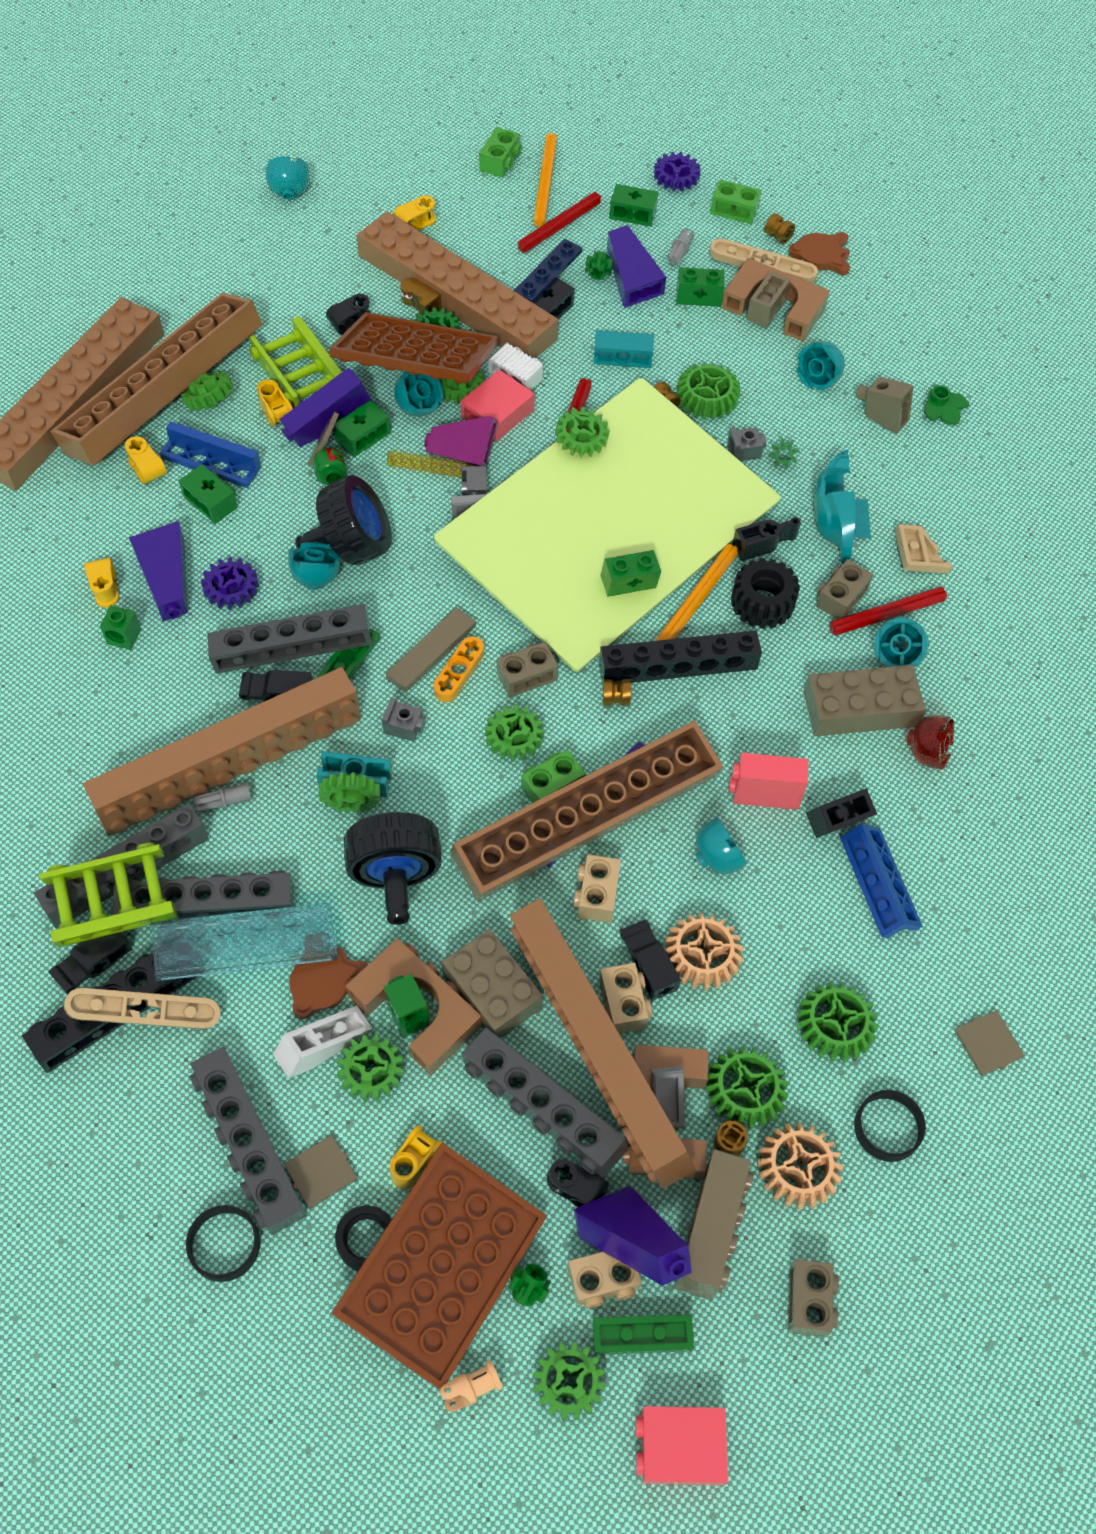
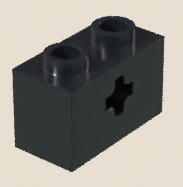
M556 278L533 303L559 319L574 306L575 288Z
M866 788L806 812L815 837L819 838L877 815V812Z

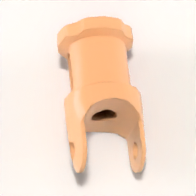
M489 1360L486 1362L485 1367L469 1375L463 1373L444 1384L440 1389V1395L446 1400L444 1404L446 1410L454 1412L476 1403L478 1397L494 1389L499 1391L503 1387L492 1361ZM447 1389H451L449 1393H445ZM452 1402L456 1403L455 1406H450Z

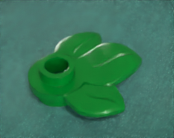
M937 385L928 393V402L924 406V412L931 421L940 418L946 424L957 425L961 419L959 409L967 408L970 404L964 396L951 393L946 386Z

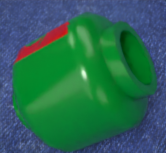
M328 448L319 451L314 456L313 468L318 481L322 484L329 485L338 479L346 477L347 466L340 451Z

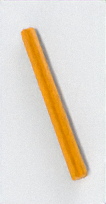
M547 133L545 137L534 213V225L536 227L546 223L557 144V135L555 133Z
M727 544L655 641L675 639L738 555V548L736 546Z

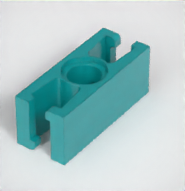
M596 330L593 364L651 368L654 334Z
M322 751V767H318L317 770L318 784L322 783L323 778L329 779L331 774L337 776L340 772L350 775L352 772L360 773L359 775H366L367 780L375 779V783L380 784V796H388L389 785L387 780H391L392 777L391 760ZM370 776L382 777V779L374 778V777H370Z

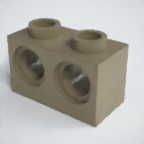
M770 271L750 299L746 320L767 328L787 299L791 279Z
M847 559L841 567L836 566L830 576L831 580L828 583L823 582L818 589L817 596H819L816 607L836 619L848 616L869 589L874 574Z
M546 642L529 645L515 653L504 654L501 658H498L497 675L508 697L511 698L557 681L558 664Z
M798 1259L791 1263L789 1266L787 1333L828 1337L833 1332V1328H837L838 1308H833V1294L837 1295L839 1276L834 1274V1264ZM807 1275H816L821 1280V1289L810 1287L807 1282ZM807 1308H814L820 1313V1323L815 1324L808 1320L806 1316Z

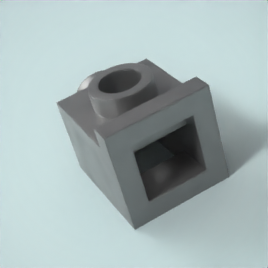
M732 427L729 431L727 446L729 452L739 461L761 459L763 448H766L765 434H759L758 428L736 430L735 427Z
M486 466L461 467L462 496L487 494Z
M392 697L382 718L384 734L412 742L415 741L418 733L423 732L426 718L423 717L421 708L397 702Z

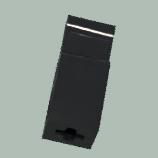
M793 517L790 521L780 524L774 520H764L737 528L732 545L738 548V556L741 561L771 553L776 550L779 542L793 541L797 538L801 521L798 517Z
M271 670L266 674L243 672L239 698L243 700L259 699L265 702L313 680L311 672Z
M645 919L621 929L619 934L630 952L632 963L636 964L637 972L643 973L645 989L651 1000L654 1001L677 991L681 979L660 941L656 940L648 921Z
M122 932L80 942L73 947L69 957L52 967L48 973L68 995L70 991L76 989L88 978H95L102 974L133 948Z

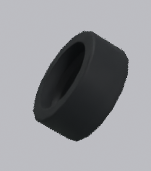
M370 1205L354 1207L344 1214L337 1224L335 1232L336 1249L343 1262L353 1270L358 1271L366 1258L358 1257L351 1252L347 1242L348 1233L354 1224L366 1219L376 1221L385 1230L391 1218L388 1213L379 1207Z

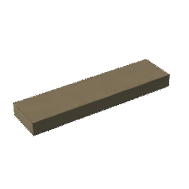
M456 607L386 672V678L404 692H407L476 627V621Z

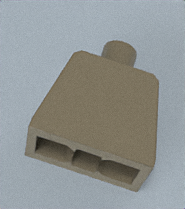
M880 377L870 387L862 384L857 390L856 398L866 402V417L898 434L910 421L914 385Z

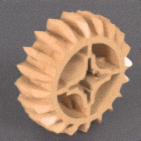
M702 912L698 914L697 919L691 914L687 916L686 922L680 919L677 921V928L672 927L669 931L670 937H667L665 940V945L667 946L665 951L678 976H683L681 980L682 985L686 984L688 980L692 981L693 990L698 987V984H703L705 991L709 990L710 983L716 989L720 988L721 981L728 984L731 981V975H737L738 966L743 961L742 956H740L744 950L743 946L739 945L740 935H732L735 930L734 925L726 928L725 918L719 922L714 921V913L710 915L709 919H705ZM698 934L697 940L688 942L687 945H681L686 938ZM701 943H702V947H703V949H704V952L707 954L706 960H705V954L703 953V950L700 949ZM727 958L720 966L710 969L712 961ZM688 961L695 963L698 967L693 966Z
M801 1122L797 1123L795 1131L789 1123L785 1124L783 1132L776 1128L772 1133L773 1137L767 1136L764 1143L766 1147H761L759 1150V1154L763 1158L758 1160L757 1166L765 1169L760 1172L759 1179H769V1182L764 1187L765 1191H770L774 1188L776 1193L773 1199L777 1201L781 1196H784L786 1198L784 1202L786 1207H790L793 1200L796 1201L798 1210L803 1209L805 1201L811 1209L816 1207L817 1200L824 1204L828 1200L827 1194L833 1196L837 1191L834 1185H839L842 1180L836 1173L843 1170V1165L835 1162L841 1157V1152H831L835 1145L834 1141L825 1143V1131H822L818 1136L815 1135L814 1125H810L807 1131H804ZM787 1145L789 1149L787 1153L788 1160L784 1161L782 1165L776 1166L777 1151ZM802 1145L809 1147L815 1153L806 1152ZM796 1161H800V1164L803 1163L806 1166L804 1171H801L800 1167L797 1169L793 1166ZM823 1165V1180L819 1185L813 1187L811 1171ZM783 1178L793 1179L797 1183L798 1188L790 1185Z

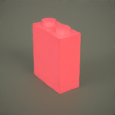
M499 369L460 401L461 418L465 421L486 416L496 418L498 424L493 441L497 442L534 411L535 394L528 387H524L512 376Z
M741 753L739 762L733 763L732 776L729 778L728 792L733 793V804L799 810L808 785V759Z
M644 1406L641 1410V1416H635V1437L641 1438V1453H636L635 1469L636 1475H642V1484L725 1486L728 1484L725 1408Z

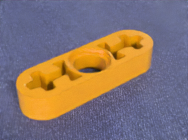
M471 636L465 638L460 643L434 681V695L436 699L441 702H451L457 697L484 657V643L481 639ZM474 647L477 648V651L473 650L469 655V659H467L468 649L472 650ZM455 665H463L466 667V671L457 674L452 671V668ZM449 679L452 680L450 683V690L446 689L444 692L441 691V687L446 688L449 684Z

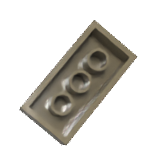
M913 665L809 674L803 691L814 736L918 727L926 711Z
M713 1149L706 1165V1173L701 1183L686 1241L692 1273L677 1279L674 1289L712 1301L716 1293H722L723 1288L726 1287L731 1267L725 1266L726 1261H730L731 1255H734L739 1235L733 1234V1232L738 1229L739 1223L742 1222L746 1209V1203L741 1202V1200L745 1199L747 1191L749 1192L754 1172L749 1171L751 1160Z

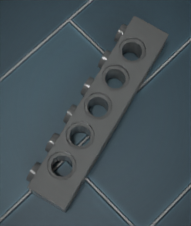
M365 604L207 633L208 657L216 674L372 645L370 621Z
M187 804L89 861L137 850L136 847L144 843H154V845H160L165 856L154 859L156 869H159L209 840L203 823L191 805ZM143 862L125 866L128 880L139 881L145 877ZM113 869L95 874L101 902L113 896L114 883H116ZM83 877L66 881L73 919L90 909ZM51 884L35 891L34 895L55 929H57L61 924L54 885Z
M272 871L269 874L246 872L240 876L216 874L209 878L186 876L177 880L159 878L163 899H166L168 902L175 896H181L178 901L172 902L176 906L178 918L151 925L294 916V884L291 873ZM128 880L133 906H136L137 909L148 907V903L140 904L145 898H150L147 881ZM114 883L112 915L119 914L121 909L116 883ZM261 891H269V893L265 896H257V894ZM234 892L240 893L236 898H228ZM210 894L208 899L199 900L202 895Z
M487 1027L461 1053L465 1064L463 1068L473 1079L481 1078L487 1083V1089L495 1097L500 1098L503 1096L508 1100V1105L517 1115L522 1117L525 1114L530 1118L533 1127L544 1136L547 1133L556 1140L555 1144L567 1155L573 1153L578 1157L580 1165L590 1174L596 1172L604 1178L627 1152V1140L622 1134ZM493 1064H502V1067L498 1070L489 1069ZM515 1082H525V1085L521 1088L515 1089L511 1087ZM539 1100L549 1101L544 1107L534 1106ZM563 1118L572 1120L567 1126H559L557 1124ZM586 1137L596 1139V1142L592 1145L585 1146L581 1144V1141Z
M223 1046L191 1062L190 1065L194 1073L189 1075L196 1092L201 1090L204 1092L206 1100L201 1103L208 1118L210 1119L215 1116L219 1124L214 1131L221 1145L223 1146L227 1143L232 1154L227 1156L234 1173L241 1171L245 1179L244 1182L240 1183V1186L247 1201L254 1199L258 1207L253 1214L261 1230L267 1227L271 1235H274L307 1217L225 1047ZM219 1082L226 1083V1087L222 1091L212 1092L215 1084ZM229 1109H239L236 1117L232 1119L224 1118L225 1113ZM241 1136H252V1140L248 1145H237ZM254 1163H265V1168L262 1172L258 1174L250 1173V1168ZM276 1189L279 1191V1195L274 1201H263V1196L268 1190Z

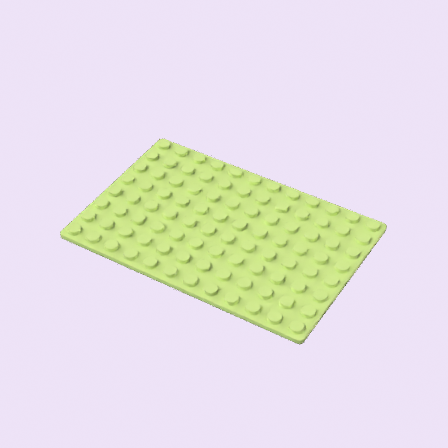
M643 378L637 379L594 412L595 416L603 415L602 421L608 422L607 429L610 430L607 445L602 447L600 453L594 451L593 457L584 453L583 458H580L578 452L570 455L569 448L562 450L563 443H557L556 441L434 535V542L535 636L542 642H546L548 648L575 672L582 670L600 654V646H610L720 553L727 544L733 542L737 528L754 524L780 501V495ZM654 550L661 569L657 587L607 597L600 576L604 559Z

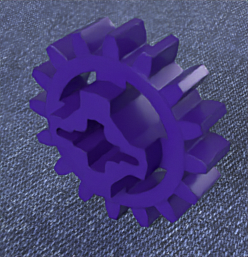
M671 152V156L663 154V159L658 158L657 163L654 165V179L658 180V185L664 184V189L671 187L672 191H675L679 188L682 192L684 187L691 189L692 185H697L698 180H700V164H696V158L690 159V154L686 156L682 152L676 155L674 152Z
M229 557L228 562L225 563L222 559H218L219 565L210 564L211 571L203 572L204 579H201L204 596L208 597L210 604L216 602L220 609L224 604L227 605L228 610H231L234 604L241 608L242 601L250 603V595H257L256 588L259 587L256 570L252 569L250 563L244 565L241 558L237 562H233L232 557Z

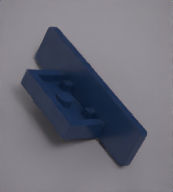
M563 239L514 291L533 303L582 253V247L567 239Z

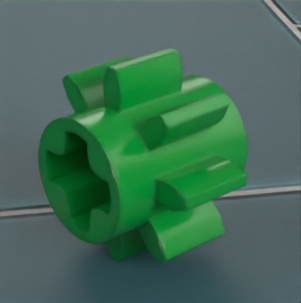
M594 251L593 256H587L585 272H589L592 279L603 280L605 274L611 275L613 259H609L606 252Z
M781 437L779 445L772 443L771 446L776 451L770 453L769 458L775 457V467L781 463L788 469L790 461L797 463V459L793 454L800 452V449H793V439L788 443ZM788 448L789 457L785 455L781 458L779 449L785 450Z
M527 1264L524 1270L518 1266L515 1268L508 1288L513 1290L512 1296L516 1302L523 1306H533L535 1300L543 1304L549 1293L548 1288L551 1282L547 1280L548 1275L542 1267L536 1264Z

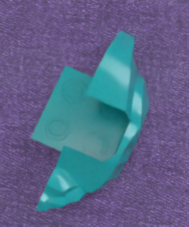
M848 449L829 461L827 469L822 470L818 476L816 489L814 490V511L817 529L825 539L838 545L840 559L843 564L847 559H851L854 537L871 538L868 500L855 499V492L844 491V473H851L849 470Z

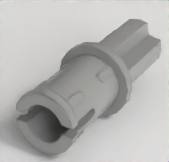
M683 228L678 239H675L672 243V249L667 256L671 265L673 263L677 265L683 255L689 250V244L694 238L693 231L690 232L689 236L687 235L690 230L689 228Z
M244 783L227 789L219 787V791L195 796L194 804L197 812H203L223 806L224 809H227V805L252 799L248 784Z

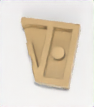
M898 524L895 534L904 571L949 574L953 568L952 564L949 561L945 563L938 555L939 547L929 538L928 533L922 526Z

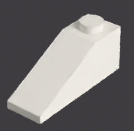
M354 1006L285 1033L273 1056L289 1079L320 1065L342 1051L343 1048L350 1046L351 1040L358 1041L362 1038V1035L369 1034L373 1028L358 1006Z

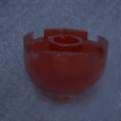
M929 715L922 718L916 724L914 730L909 731L907 745L911 746L912 754L917 762L930 768L941 770L946 768L951 756L947 751L949 745H953L954 720L950 716Z

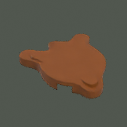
M839 232L834 235L823 233L807 234L789 247L788 254L791 258L803 259L805 262L814 264L818 270H831L842 276L847 275L850 271V265L846 262L850 251L842 248L849 238L845 232Z
M316 935L307 936L304 941V956L295 965L289 980L290 991L294 1000L293 1012L295 1016L300 1019H307L315 1013H320L319 1010L338 1006L347 995L345 986L368 965L367 962L350 961L342 948H335L330 954H325L320 938Z

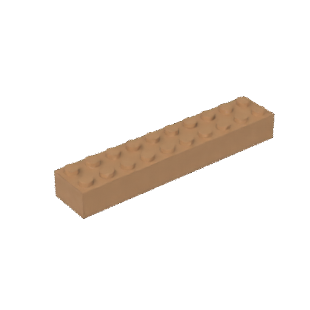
M386 211L356 234L358 255L400 283L406 278H415L441 294V309L445 308L447 313L452 311L453 317H458L460 322L478 333L499 336V347L508 342L509 345L520 348L524 354L527 353L531 358H537L558 340V318L390 212Z
M222 292L53 428L51 433L64 455L92 466L100 463L109 452L118 448L127 437L136 433L139 427L154 418L156 413L163 407L171 404L174 398L181 392L186 391L189 388V383L194 382L199 378V375L207 373L211 367L220 363L229 352L237 349L240 343L247 337L255 334L256 330L263 324L253 301Z
M120 297L0 419L1 484L17 491L58 448L59 445L51 430L143 357L164 336L158 313Z
M340 667L82 784L107 835L121 833L129 826L140 821H147L159 812L173 809L183 801L203 795L209 789L218 785H225L233 778L255 771L259 766L268 762H275L283 755L294 750H301L309 743L318 739H325L333 732L342 728L353 726L357 721L361 720L357 691L344 669Z
M696 720L453 843L450 853L478 902L547 866L549 863L570 854L713 779L722 770L723 765Z
M541 898L509 915L514 923V926L510 928L512 934L651 1183L658 1180L662 1189H665L694 1172L696 1169L686 1148Z

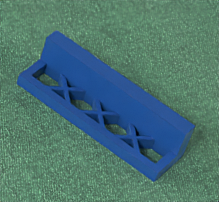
M172 421L166 427L169 440L159 453L162 459L193 470L202 464L209 471H215L220 479L247 489L261 469L259 453L256 450ZM174 446L185 451L179 454L170 453ZM202 455L206 457V460L195 462L191 460V457ZM221 462L228 465V467L220 470L212 466ZM245 470L249 473L244 479L235 476L234 472Z
M860 824L840 837L881 937L889 938L903 929L917 931L922 928V923L881 829Z

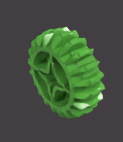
M704 362L701 366L694 364L692 368H687L685 373H681L677 383V395L681 398L680 408H685L686 414L693 413L694 418L702 416L703 420L706 417L714 420L718 416L722 419L725 414L730 415L732 409H735L741 393L740 382L737 381L735 374H731L730 369L724 370L722 365L717 367L714 366V363L706 365Z
M830 981L825 989L819 984L816 986L815 992L810 990L806 994L807 1000L801 1001L799 1007L802 1010H799L796 1015L797 1019L800 1020L797 1030L804 1031L801 1036L802 1041H811L808 1047L809 1051L815 1048L820 1050L818 1053L819 1058L828 1053L830 1054V1061L833 1062L839 1055L844 1063L849 1059V1055L857 1059L860 1056V1051L866 1053L870 1048L869 1044L875 1041L876 1037L873 1033H876L878 1030V1024L874 1023L878 1018L877 1013L870 1012L873 1008V1002L864 1003L865 993H861L859 996L855 994V986H851L849 990H846L844 982H841L835 988L832 981ZM828 1003L827 1013L815 1018V1009ZM859 1025V1035L851 1040H847L848 1030ZM824 1033L829 1034L832 1037V1039L826 1036Z
M743 1045L740 1046L738 1054L732 1048L728 1049L727 1057L720 1054L717 1058L718 1063H712L710 1066L712 1073L708 1074L707 1080L710 1085L706 1086L705 1089L706 1094L713 1095L709 1098V1105H719L715 1111L716 1116L726 1113L725 1122L731 1121L732 1118L742 1125L744 1122H747L750 1130L754 1129L756 1121L761 1127L766 1126L767 1118L774 1121L777 1118L776 1112H782L785 1107L782 1101H786L788 1098V1093L784 1090L789 1085L788 1081L781 1079L785 1075L784 1069L775 1070L778 1065L777 1059L771 1062L767 1061L768 1051L764 1052L762 1056L757 1055L756 1046L752 1048L750 1053H747ZM747 1068L754 1069L758 1071L759 1074L752 1073ZM733 1069L735 1083L731 1084L729 1089L724 1090L723 1077ZM769 1084L770 1100L766 1104L761 1105L759 1091ZM733 1101H741L747 1106V1108L741 1107L735 1104Z

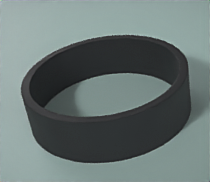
M882 1090L871 1094L862 1103L855 1116L854 1130L858 1142L867 1153L882 1161L896 1162L911 1156L921 1145L926 1132V1123L920 1107L913 1099L898 1091ZM878 1099L895 1100L907 1107L913 1114L918 1127V1137L914 1147L903 1153H888L875 1147L867 1139L862 1128L861 1116L864 1107Z
M230 1205L215 1206L201 1213L192 1223L186 1237V1253L190 1263L200 1275L216 1282H227L244 1275L255 1263L260 1250V1235L254 1221L245 1211ZM231 1213L245 1218L253 1228L254 1245L250 1256L244 1264L226 1274H211L198 1267L193 1256V1242L199 1228L208 1219L219 1214Z

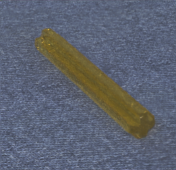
M389 451L387 456V464L389 466L462 478L461 467L477 466Z

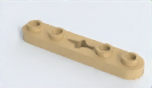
M721 238L713 240L710 246L709 254L717 261L742 267L747 258L761 263L763 260L765 265L812 284L817 278L818 269L809 262Z
M76 988L70 991L63 1003L64 1010L69 1017L85 1021L208 1029L219 1021L221 1015L219 1005L209 998L91 988ZM142 1000H145L148 1007L158 1008L159 1012H147L145 1017L142 1018L139 1011L127 1010L126 1008L127 1006H138Z

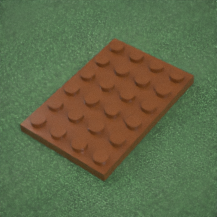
M365 312L330 347V357L339 358L342 362L355 361L360 362L364 366L376 365L384 367L386 370H403L411 375L424 374L429 375L433 379L445 378L453 380L455 383L463 384L470 382L496 349L499 336Z
M442 1142L330 1314L440 1391L441 1387L450 1379L547 1215Z

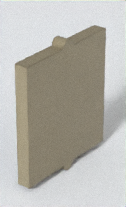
M334 412L320 434L307 462L309 466H312L314 456L326 444L339 416L338 413Z
M994 1011L981 1018L974 1017L972 1022L954 1030L981 1077L997 1069L1005 1070L1007 1065L1025 1056L998 1011Z
M332 1135L284 1163L294 1182V1190L300 1192L309 1210L358 1180L347 1161L348 1155L342 1153Z

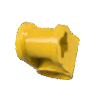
M428 195L420 196L413 201L398 206L394 210L393 215L419 231L427 226H432L436 222V214L433 210L435 200Z
M263 380L259 382L257 394L260 408L264 412L270 426L275 427L276 423L280 422L279 419L293 408L275 381Z
M134 436L125 442V450L129 455L128 463L142 484L145 485L167 474L163 461L155 454L144 438Z
M107 557L84 563L91 591L94 592L97 604L103 608H109L110 605L114 606L119 600L116 583L117 577L111 558Z
M417 1125L410 1132L404 1144L390 1162L392 1183L400 1189L413 1187L443 1141L434 1140L423 1132L422 1126ZM402 1165H408L413 1169L407 1176H401L396 1173V1170Z

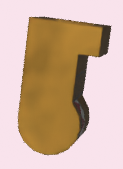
M406 278L401 282V300L405 305L413 306L421 315L424 314V309H427L429 312H432L433 307H436L437 311L441 310L440 293L415 278Z

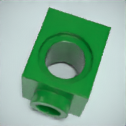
M110 605L100 624L107 644L132 650L142 630L135 611Z

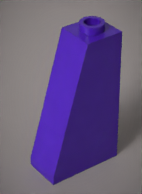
M626 225L609 231L607 252L609 259H613L612 269L624 308L664 295L666 285L665 274L629 226Z
M348 367L281 417L279 420L285 427L281 431L289 442L294 440L299 447H302L319 438L334 412L339 414L337 422L339 419L355 411L359 406L364 405L370 400L372 401L363 383Z
M179 521L129 537L162 621L176 619L181 615L187 614L185 540Z
M630 1185L574 1209L576 1227L580 1239L658 1284L664 1286L692 1273L687 1243Z

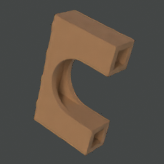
M747 258L725 289L722 308L742 316L749 307L751 297L768 273L771 271L791 279L787 300L793 306L786 316L783 334L804 342L826 309L830 291Z
M397 938L345 986L347 996L369 1016L386 1000L384 986L388 985L390 980L397 976L405 977L412 974L419 989L431 994L439 1006L435 1020L408 1046L410 1057L432 1076L482 1027V1016L469 1002H466L460 996L459 989L452 982H445L438 976L439 971L430 962L424 963L418 957V952L411 944L406 943L404 945Z
M635 1044L632 1057L650 1088L651 1069L681 1066L683 1068L684 1087L705 1088L708 1080V1050ZM680 1138L696 1169L683 1178L703 1180L706 1173L707 1140ZM629 1143L627 1145L628 1150L623 1155L622 1161L623 1164H628V1174L647 1176Z

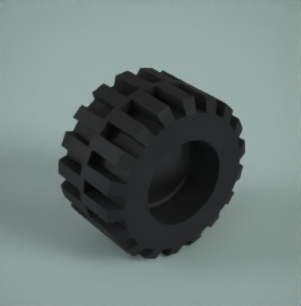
M759 558L758 562L755 560L749 561V565L744 564L736 575L731 596V604L734 607L735 614L741 615L740 620L743 622H750V626L759 625L762 629H765L766 626L775 628L777 623L780 625L784 624L786 619H790L794 612L800 590L798 577L793 575L794 571L791 568H786L785 563H776L775 559L766 561L765 558ZM756 591H768L774 596H763Z

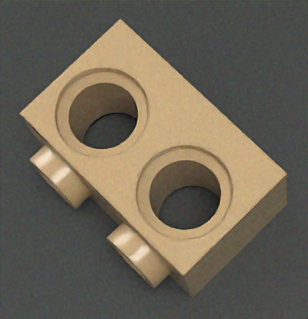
M587 854L586 864H580L578 881L583 882L582 890H576L573 907L579 908L578 918L612 923L621 859ZM602 873L605 877L595 878L592 874ZM591 898L599 899L601 903L591 904L588 900Z
M630 963L600 969L599 983L606 1012L618 1033L647 1028L649 1017H652V1008L649 999L644 1000L642 990L645 989V980L643 973L637 972L636 964ZM624 980L630 984V987L620 988L616 985V982ZM632 1008L637 1014L635 1016H627L622 1010Z
M604 1252L568 1261L567 1270L577 1307L585 1305L586 1309L596 1308L605 1304L604 1299L615 1296L617 1301L636 1296L635 1291L640 1290L642 1285L639 1272ZM618 1267L624 1268L629 1274V1279L625 1282L616 1281L612 1276V1270ZM584 1276H593L598 1282V1287L592 1291L585 1290L581 1286L580 1280Z

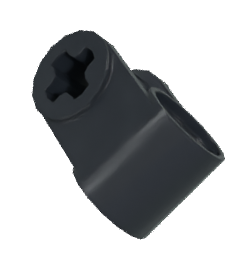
M355 294L340 303L330 306L326 312V318L337 333L343 335L365 312L371 313L368 309L370 300L365 294Z
M567 1159L555 1161L546 1178L547 1185L551 1191L567 1199L576 1207L605 1196L610 1186L604 1178L595 1173L590 1174ZM561 1171L567 1173L566 1179L563 1182L557 1180Z

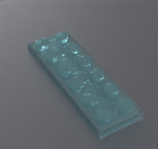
M330 903L151 922L156 981L338 959Z

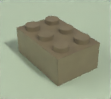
M490 929L442 961V974L445 979L452 982L459 989L460 996L466 1002H469L482 1016V1027L484 1029L487 1027L499 1038L515 1029L543 1007V995Z

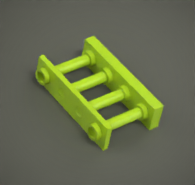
M300 316L292 319L293 330H291L290 334L264 345H261L254 335L250 336L251 347L249 352L254 361L258 360L270 379L278 384L292 408L299 405L300 399L315 393L342 373ZM293 342L296 344L300 343L302 348L274 360H271L268 356V353ZM304 357L311 358L313 363L286 375H282L278 369ZM315 372L322 373L324 376L323 379L295 391L290 386V383Z
M144 843L136 847L137 850L68 867L66 865H54L49 867L47 872L39 873L40 880L46 885H54L61 920L59 929L50 931L52 943L60 948L178 918L176 906L172 901L167 902L162 897L154 860L165 857L160 845ZM143 862L151 902L148 903V907L137 909L132 903L125 866ZM113 869L121 909L119 914L107 917V914H103L95 874ZM83 877L91 917H89L88 922L77 924L76 921H73L66 881Z

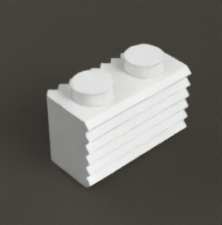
M508 342L488 359L490 374L493 375L500 369L530 390H533L543 379V364L537 358H531L527 353L524 354L520 348L509 345Z

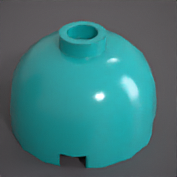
M281 156L267 162L268 166L265 167L266 182L273 193L283 199L291 200L306 191L310 175L309 166L305 161L297 158V162L290 161V156Z
M814 342L804 347L798 354L799 367H797V374L801 382L810 389L814 387L825 390L836 384L843 375L845 367L844 356L841 350L830 342Z
M405 371L396 381L394 397L397 405L403 412L411 416L421 417L431 414L438 409L439 403L443 400V387L439 379H433L429 375L424 374L411 375Z
M305 542L300 544L299 549L294 550L293 546L288 552L289 569L293 578L309 589L315 590L326 586L334 581L339 572L341 558L334 551L330 550V545Z
M906 618L892 619L877 632L874 642L875 653L878 659L887 667L907 665L916 667L924 660L928 653V635L924 628L914 620Z
M718 817L710 820L700 829L696 837V845L699 852L695 853V856L703 868L709 866L715 873L731 874L748 864Z

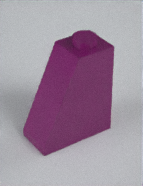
M486 416L432 427L431 432L427 433L424 446L426 447V452L434 456L473 466L487 467L498 420L492 416Z

